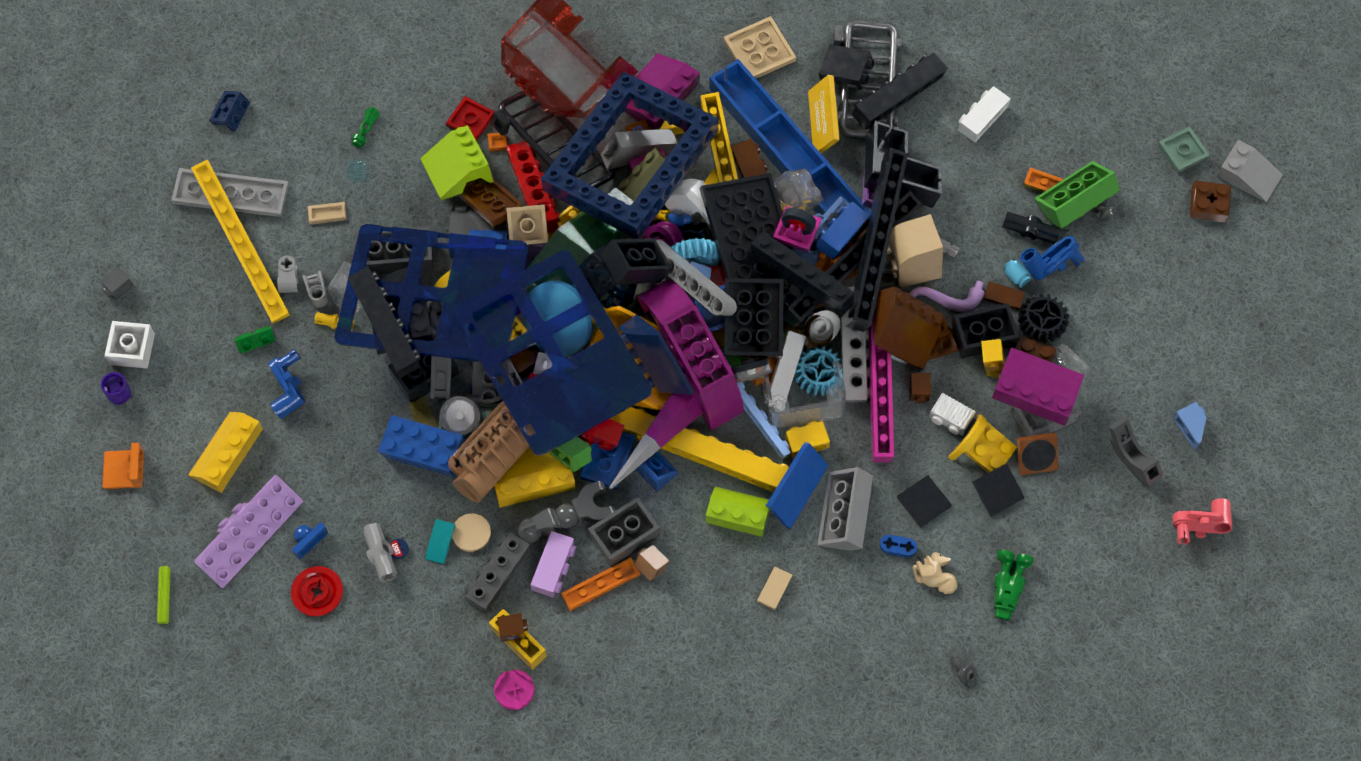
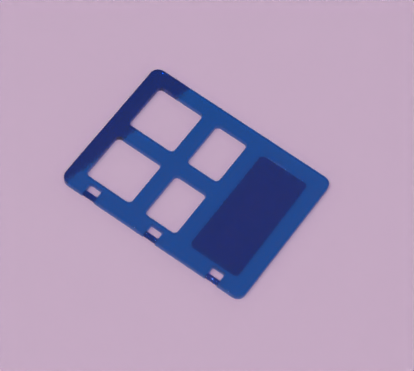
M364 224L361 226L349 276L366 267L372 241L412 245L404 282L380 281L377 283L380 288L384 287L388 296L400 298L396 319L400 317L405 327L402 329L404 335L408 333L413 306L416 300L443 303L436 339L434 341L411 339L413 342L410 345L412 350L416 349L419 355L493 364L505 362L529 251L528 245L524 241L439 233L436 231L401 227H385L374 224ZM382 231L392 232L391 237L381 236ZM439 237L449 238L448 243H439ZM496 245H506V250L496 249ZM428 247L455 250L448 284L445 288L419 285L425 252ZM348 280L334 336L335 341L339 345L385 350L378 335L351 332L358 297Z
M562 250L461 304L454 310L455 319L536 456H543L643 401L652 393L650 384L569 251ZM563 268L581 297L582 302L550 320L544 321L524 288L549 273ZM507 296H512L531 329L504 345L492 349L474 320L473 315ZM587 315H591L604 338L569 358L564 357L553 338V334ZM471 325L474 326L477 332L472 336L467 329ZM536 343L541 344L552 363V367L518 386H513L501 363ZM500 374L506 381V383L502 385H499L497 379L495 378ZM529 425L535 431V434L531 436L528 435L525 429Z

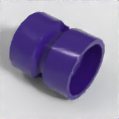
M111 372L101 380V390L110 403L120 405L129 400L131 389L122 374Z

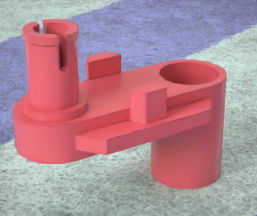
M1218 498L1211 502V512L1178 511L1174 513L1172 519L1173 527L1177 529V542L1182 544L1183 539V545L1190 542L1189 531L1195 532L1197 538L1206 537L1205 533L1225 534L1232 530L1231 502L1224 498Z

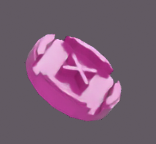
M520 670L502 673L494 685L497 702L509 710H519L526 707L534 696V684L531 677L526 672Z

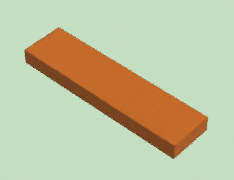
M630 557L562 592L561 596L568 609L572 611L640 576V572L634 566L635 563Z

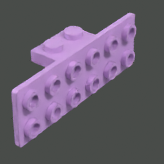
M274 475L249 503H239L232 510L233 514L229 518H224L218 526L220 528L216 531L219 535L194 560V563L215 583L224 588L303 503V500L282 479Z

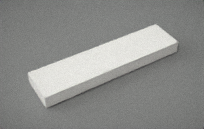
M786 331L783 341V357L777 360L764 404L781 410L784 409L806 336Z

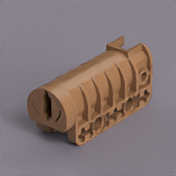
M516 395L510 400L502 401L450 457L448 466L457 476L452 484L469 500L477 503L480 502L527 448L538 443L551 428L550 423L524 395ZM521 400L522 407H518L516 401ZM454 460H459L461 467H455L456 462Z

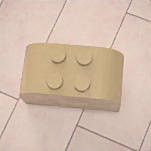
M931 214L903 222L892 228L886 259L887 262L891 261L892 276L897 278L900 287L905 288L942 278L943 246Z

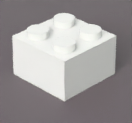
M112 321L105 351V358L108 363L115 366L148 369L155 336L151 325Z

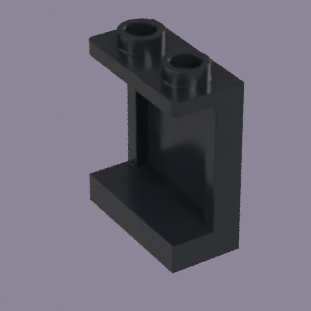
M829 45L818 73L820 81L827 75L834 76V81L856 84L858 90H863L864 85L868 83V74L874 67V59H872L871 52L867 50Z

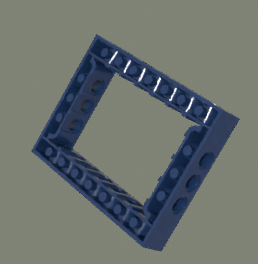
M623 71L542 176V189L553 197L626 235L639 239L719 131L718 118ZM633 99L634 107L651 113L653 117L657 116L667 121L669 125L673 124L683 129L685 134L630 206L576 178L575 174L581 166L586 164L587 158L592 152L596 151L597 145L602 139L606 138V133L612 126H615L616 120L622 112L625 113L626 107Z

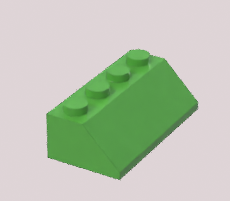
M1091 161L1034 199L1048 220L1062 229L1092 208L1097 207L1106 199L1112 197L1120 191L1115 172Z

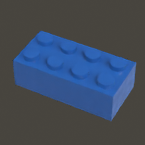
M391 415L378 452L385 458L455 478L456 475L450 470L448 461L466 441V438L461 434ZM454 460L456 462L454 466L459 467L460 461Z

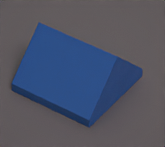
M659 451L655 452L635 469L656 492L679 473Z

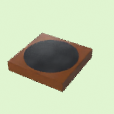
M1056 433L1017 438L1018 470L1020 475L1058 470V439Z

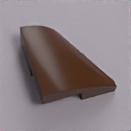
M943 314L941 332L928 360L946 356L959 350L949 322Z

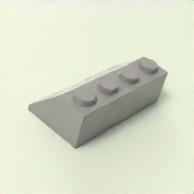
M859 467L828 473L818 546L848 551L863 548L873 475Z

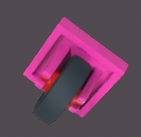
M786 206L773 238L781 244L808 253L822 218L811 215L805 210Z

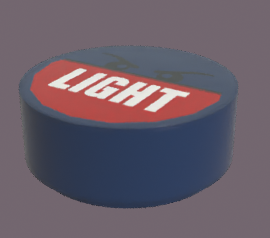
M395 539L390 543L393 548V554L391 555L393 558L403 559L407 556L409 547L405 540Z

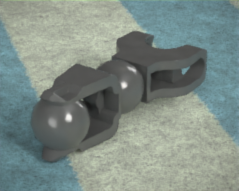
M597 481L584 486L580 491L579 497L571 501L572 505L562 504L555 511L554 509L547 508L532 518L524 519L518 525L517 534L525 542L534 543L539 539L549 537L551 531L559 533L561 528H572L577 521L579 524L589 523L594 525L615 512L616 509L613 506L601 508L595 505L594 500L602 496L606 488L602 481Z

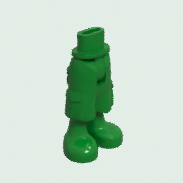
M998 550L997 558L1001 562L1002 570L996 574L994 609L996 611L994 617L1010 621L1011 613L1015 612L1020 594L1024 590L1026 580L1022 577L1026 568L1033 565L1034 558L1026 554H1018L1014 575L1011 576L1010 570L1015 555L1008 550Z

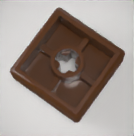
M1195 180L1191 190L1190 218L1227 222L1230 214L1231 185Z

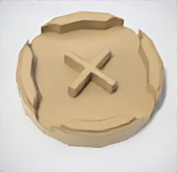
M474 513L465 514L454 523L456 527L452 539L455 545L462 551H478L489 543L491 528L488 521L481 515Z

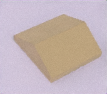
M545 205L506 208L510 246L548 243Z

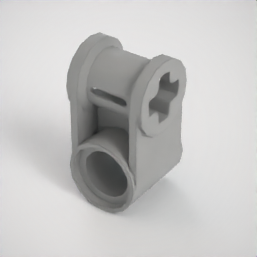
M288 255L281 257L278 262L277 283L279 293L298 292L297 266L294 258Z
M318 271L317 274L309 276L302 275L312 305L316 308L324 307L328 302L322 272Z

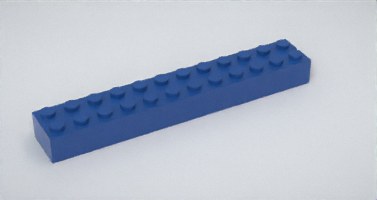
M739 59L726 66L725 71L722 69L709 77V89L711 92H719L723 106L753 141L758 144L759 148L816 214L824 215L840 196L849 204L854 202L869 215L871 214L868 207L862 205L861 199ZM869 218L855 237L867 229Z

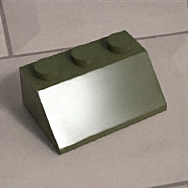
M656 148L645 156L641 164L637 165L628 178L624 179L617 188L630 205L633 204L667 158Z

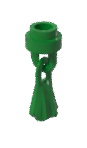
M372 107L365 110L364 119L359 129L360 132L359 134H353L351 138V143L354 146L361 148L362 145H365L367 141L364 137L365 134L369 132L372 124L380 116L376 108Z

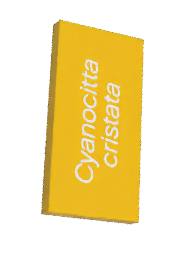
M827 75L808 91L812 144L821 154L839 141L834 76Z

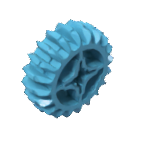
M689 238V240H682L681 243H676V245L671 247L675 253L682 256L689 263L695 262L704 266H717V263H719L720 257L717 246L710 239Z
M815 346L814 351L810 348L807 349V353L802 351L794 377H797L796 383H801V389L807 387V394L811 390L814 391V396L820 391L823 397L825 390L828 394H831L832 389L837 390L838 385L842 384V358L837 359L838 352L832 354V348L825 351L824 346L821 350H818V347ZM818 359V361L815 362V363H809V364H807L808 362H810V361H812V360ZM824 360L829 362L834 369H832L831 366L826 365ZM821 364V369H822V370H821L820 375H819V377H818V372H817V370L819 369V365ZM807 375L814 377V381L809 379ZM830 377H832V378H831L830 380H828V381L821 382V380L824 379V378H830Z

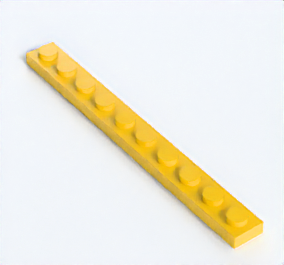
M208 159L191 167L270 320L274 324L290 316Z

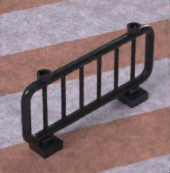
M531 87L502 100L499 103L498 111L494 112L491 125L501 136L508 134L511 125L549 167L554 162L549 155L564 148L568 142L547 153L537 143L565 128L573 136L578 131L553 104L555 99L551 93L545 95L539 89ZM528 95H535L541 100L512 116L505 109L508 105ZM542 104L552 112L524 128L514 119ZM554 116L563 124V126L536 140L526 132V130ZM596 149L591 155L598 163L575 174V177L578 178L602 165L607 171V175L589 184L598 188L614 178L615 171L614 168H606L601 154Z

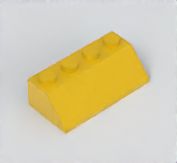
M229 412L188 476L222 493L262 432L263 428L260 421L241 412Z

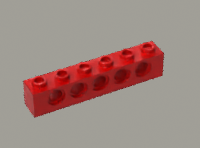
M526 141L506 146L508 158L526 206L545 205L547 234L559 231L558 223L561 222L558 211H554L556 206L553 198L550 199L549 196L551 195L542 189L541 178L544 174L539 172L541 167L538 159H534L536 157L535 151Z

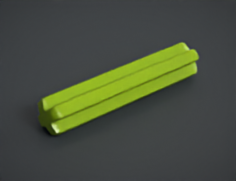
M168 566L159 567L158 624H168L171 569Z

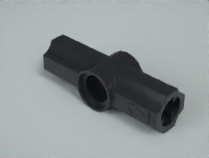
M1008 211L1002 228L1021 233V236L1024 238L1027 236L1031 240L1040 239L1052 244L1057 242L1061 228L1043 223L1036 216L1024 217Z

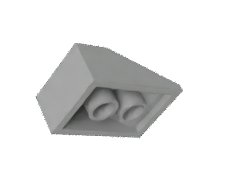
M1240 140L1234 145L1217 175L1222 180L1264 202L1268 201L1283 176L1255 148Z

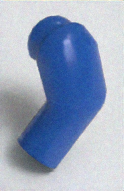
M670 213L668 220L680 228L685 224L689 225L692 222V217L689 214L686 215V213L679 215Z

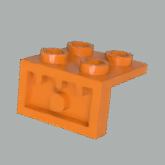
M139 442L131 443V450L104 452L102 485L104 489L143 487L144 450Z

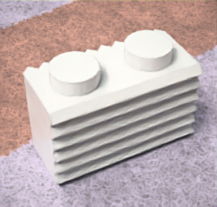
M942 393L932 408L929 417L932 418L933 423L948 427L952 434L963 436L976 412Z

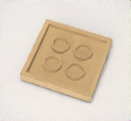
M771 16L723 37V41L735 61L739 59L756 79L796 61L795 54Z

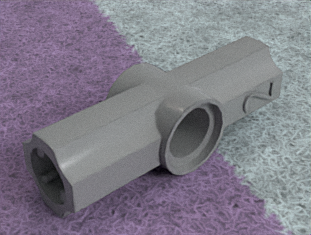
M368 524L363 530L369 550L366 552L367 557L375 565L380 581H392L396 578L397 574L391 558L393 548L385 540L380 524Z

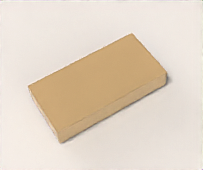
M345 202L308 206L309 224L347 220Z
M774 567L757 602L775 611L792 578V574Z

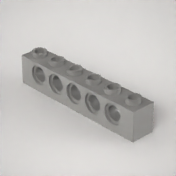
M848 310L840 317L841 365L843 368L842 403H866L867 398H870V386H867V379L870 378V368L866 367V360H869V348H866V341H869V330L861 332L846 327ZM858 341L860 348H852L850 342ZM851 360H858L861 366L854 368L851 365ZM853 378L859 379L861 386H853L851 380Z

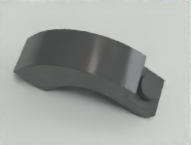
M1122 417L1109 426L1112 438L1109 440L1114 451L1138 480L1149 486L1163 476L1159 461L1148 455L1138 444L1129 419Z

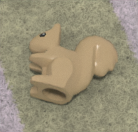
M934 552L931 557L929 555L926 556L924 559L925 565H922L920 561H916V565H913L912 568L918 583H923L929 587H938V590L944 594L954 593L957 589L956 577L951 573H942L941 570L942 566L947 565L951 561L950 558Z

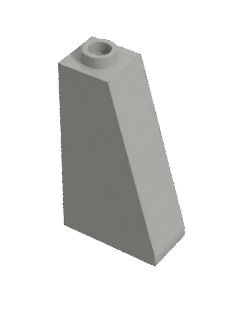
M671 129L614 132L601 153V157L607 169L629 165L628 160L648 154L654 148L657 150L663 149L665 154L669 155L677 145V140Z

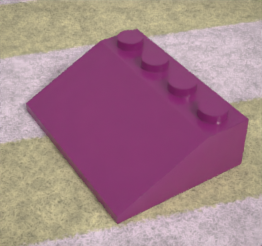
M657 53L636 78L684 101L700 83V72L687 63ZM633 99L626 107L625 112L637 121L646 120L648 126L651 125L653 130H658L665 121L657 116L653 117L651 113L643 109L639 110L634 107Z
M1011 348L992 399L1066 426L1084 375Z

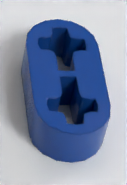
M885 535L881 538L880 549L886 554L912 557L916 554L917 543L910 538ZM887 540H890L891 544L897 546H891L890 549L886 548V545L883 543H886ZM907 544H911L910 547L914 549H911L910 552H906V548L900 546L905 547Z

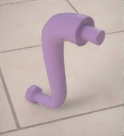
M976 281L975 287L969 289V293L964 300L952 298L929 287H917L909 295L915 298L917 296H926L950 310L966 313L974 310L980 304L985 293L982 290L984 283Z

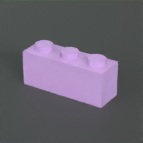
M551 531L531 582L532 591L553 598L556 593H560L563 582H561L562 575H567L570 566L567 562L569 557H573L576 552L577 546H574V538Z

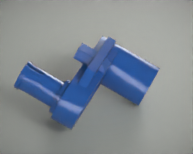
M1067 236L1056 242L1042 255L1035 248H1028L1020 255L1021 262L1035 280H1041L1047 275H1051L1057 269L1058 271H1063L1067 266L1065 262L1069 259L1073 261L1075 266H1079L1081 263L1078 259L1083 263L1085 258L1079 252V244L1073 236Z
M295 349L282 358L275 357L268 362L285 391V394L271 403L272 409L280 419H283L306 403L297 387L301 384L297 376L292 377L288 370L289 366L301 359Z

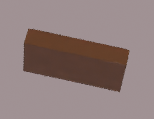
M989 281L983 300L999 305L1009 303L1010 308L1019 310L1025 292Z

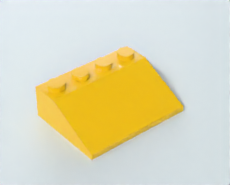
M538 443L530 445L494 486L499 508L576 489L572 470L545 451Z

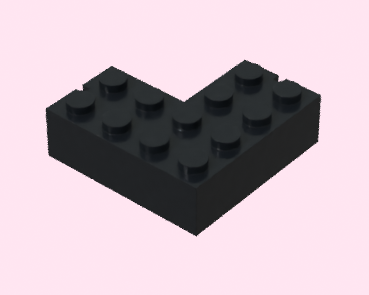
M878 121L873 122L866 134L865 188L876 191L882 159L890 148L908 153L909 131L893 126L887 138L883 140L890 125ZM907 157L899 198H902L911 191L923 206L933 208L942 194V167Z

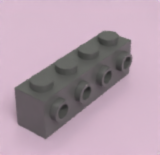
M511 532L507 537L504 536L499 543L497 552H493L487 561L488 565L485 569L482 568L478 572L474 585L471 584L465 592L466 601L487 614L531 551L530 544Z

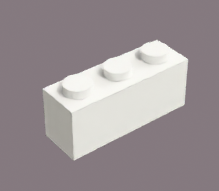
M994 86L989 91L986 90L982 94L981 100L978 103L975 102L971 106L970 112L967 115H962L958 121V131L973 142H976L1009 106L1011 98Z

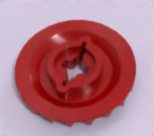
M315 566L305 569L295 578L291 587V598L295 607L307 616H325L338 607L340 600H342L343 585L341 579L333 570L327 567ZM320 585V590L322 591V594H318L317 597H314V593L312 592V590H316L317 587H319Z

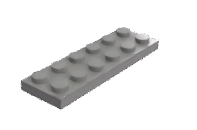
M179 168L171 199L172 204L212 209L192 169ZM215 172L235 212L282 217L289 188L288 181Z

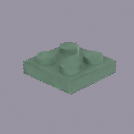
M1191 127L1177 132L1158 143L1159 148L1177 173L1208 159L1210 156Z

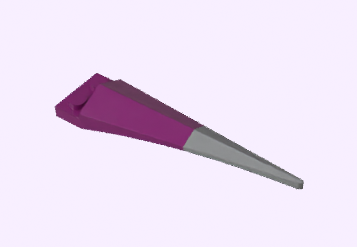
M695 392L692 395L671 393L609 489L615 487L705 412Z

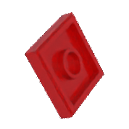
M464 96L445 124L453 130L468 125L477 142L491 122L495 111Z

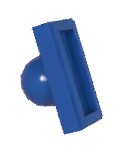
M320 522L313 530L306 525L296 528L294 539L298 544L292 551L298 559H302L328 534L326 526Z

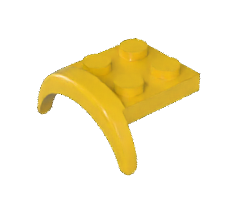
M979 414L969 433L956 449L949 454L948 458L953 461L964 453L989 473L1006 464L1017 446L989 424L983 415Z

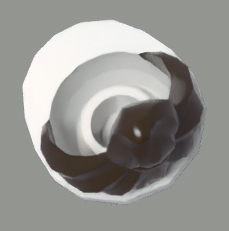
M823 310L808 317L804 327L806 347L813 349L815 346H824L834 339L841 327L837 314L829 310Z

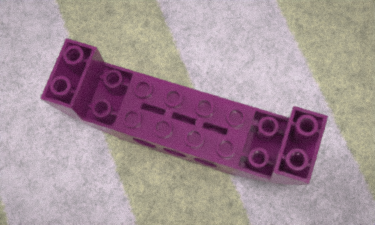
M668 278L637 295L636 298L645 313L650 311L705 411L701 415L709 430L712 431L744 413L743 400L734 378V373L697 306L693 304L685 291L675 281Z

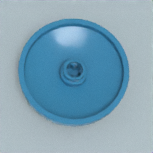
M548 281L536 286L527 296L523 309L524 324L530 332L529 335L532 337L533 343L540 350L549 355L567 357L577 353L587 344L592 330V317L588 304L579 291L565 282Z

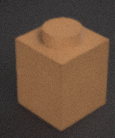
M652 545L638 552L636 555L638 558L634 566L649 581H652L665 570L669 560Z

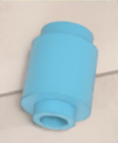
M1010 260L1004 266V273L1020 288L1025 286L1032 278L1030 272L1018 260Z

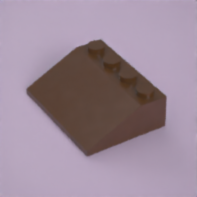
M897 287L880 290L876 300L874 345L919 370H924L941 332L942 313Z

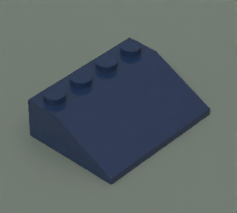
M637 314L618 327L621 335H619L620 339L625 345L628 344L630 348L628 350L629 354L634 360L638 361L637 368L642 374L646 375L645 381L651 389L655 388L661 393L689 395L694 393L660 332Z

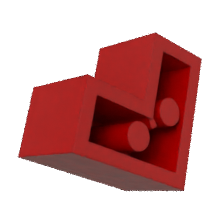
M588 410L578 419L573 433L584 442L589 443V445L595 443L599 445V448L609 451L617 447L625 425L592 410Z

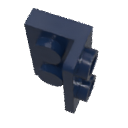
M224 91L209 121L213 125H225L231 131H236L250 101L241 92Z

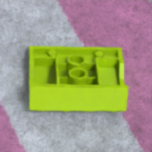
M468 125L450 131L420 158L441 201L461 194L467 182L482 178L489 183L494 182L489 164Z

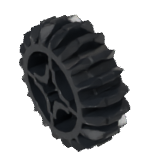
M1041 293L1039 298L1034 294L1032 299L1027 298L1025 303L1021 304V309L1018 312L1020 329H1025L1024 335L1030 333V339H1033L1034 336L1037 337L1036 341L1038 342L1041 338H1043L1044 343H1047L1048 338L1052 342L1055 341V338L1059 339L1062 333L1066 332V327L1069 325L1067 307H1062L1064 303L1063 301L1057 302V297L1051 299L1050 294L1044 297L1043 293ZM1044 312H1045V316H1044V317H1046V319L1044 320V323H1042V320H1043V319H1042L1041 317L1043 316V314H1044ZM1056 325V326L1053 327V328L1044 329L1046 326Z

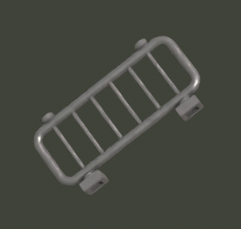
M852 21L847 24L845 32L842 33V25H835L832 45L840 46L841 43H844V47L851 48V41L889 44L890 56L872 55L874 59L890 60L889 72L870 70L869 74L888 75V82L893 80L896 76L897 49H901L902 39L898 38L895 27L886 23ZM852 29L885 30L891 34V40L851 37ZM842 82L840 111L837 110L840 130L849 137L866 138L868 131L851 130L846 125L847 119L856 120L853 116L847 115L848 103L855 104L858 101L848 99V88H858V86ZM864 85L863 89L879 90L880 87ZM894 111L887 115V119L878 121L890 125L883 140L887 138L893 126L897 127L898 117L894 116Z

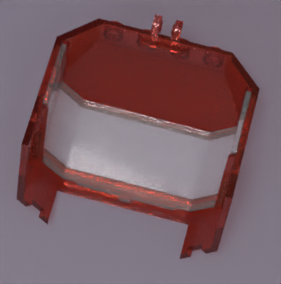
M536 0L501 39V65L505 68L504 72L511 79L515 77L514 83L526 95L528 94L535 102L539 101L542 104L540 107L547 114L551 112L555 116L587 118L623 71L632 76H635L639 71L620 55L605 69L570 36L584 18L579 14L576 17L571 12L573 8L564 0Z

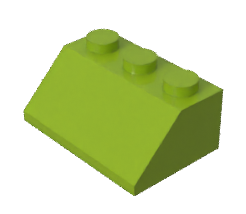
M715 486L706 512L705 523L763 537L769 514L766 504L769 500Z

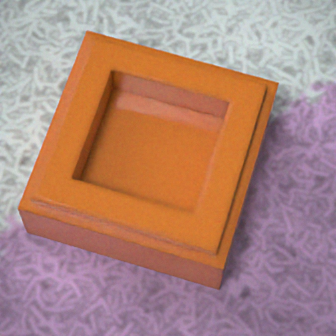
M499 133L487 134L489 152L507 150L506 135L501 136Z

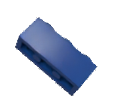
M851 202L848 207L844 205L838 213L840 216L837 219L834 217L828 224V230L825 231L823 229L817 237L819 241L816 248L833 261L870 217L867 212L854 202Z

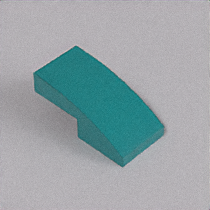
M436 519L425 560L440 564L445 563L456 527L454 523Z

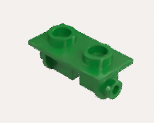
M271 326L254 330L255 333L253 334L248 332L240 336L237 335L234 341L239 353L248 352L275 342L276 339Z

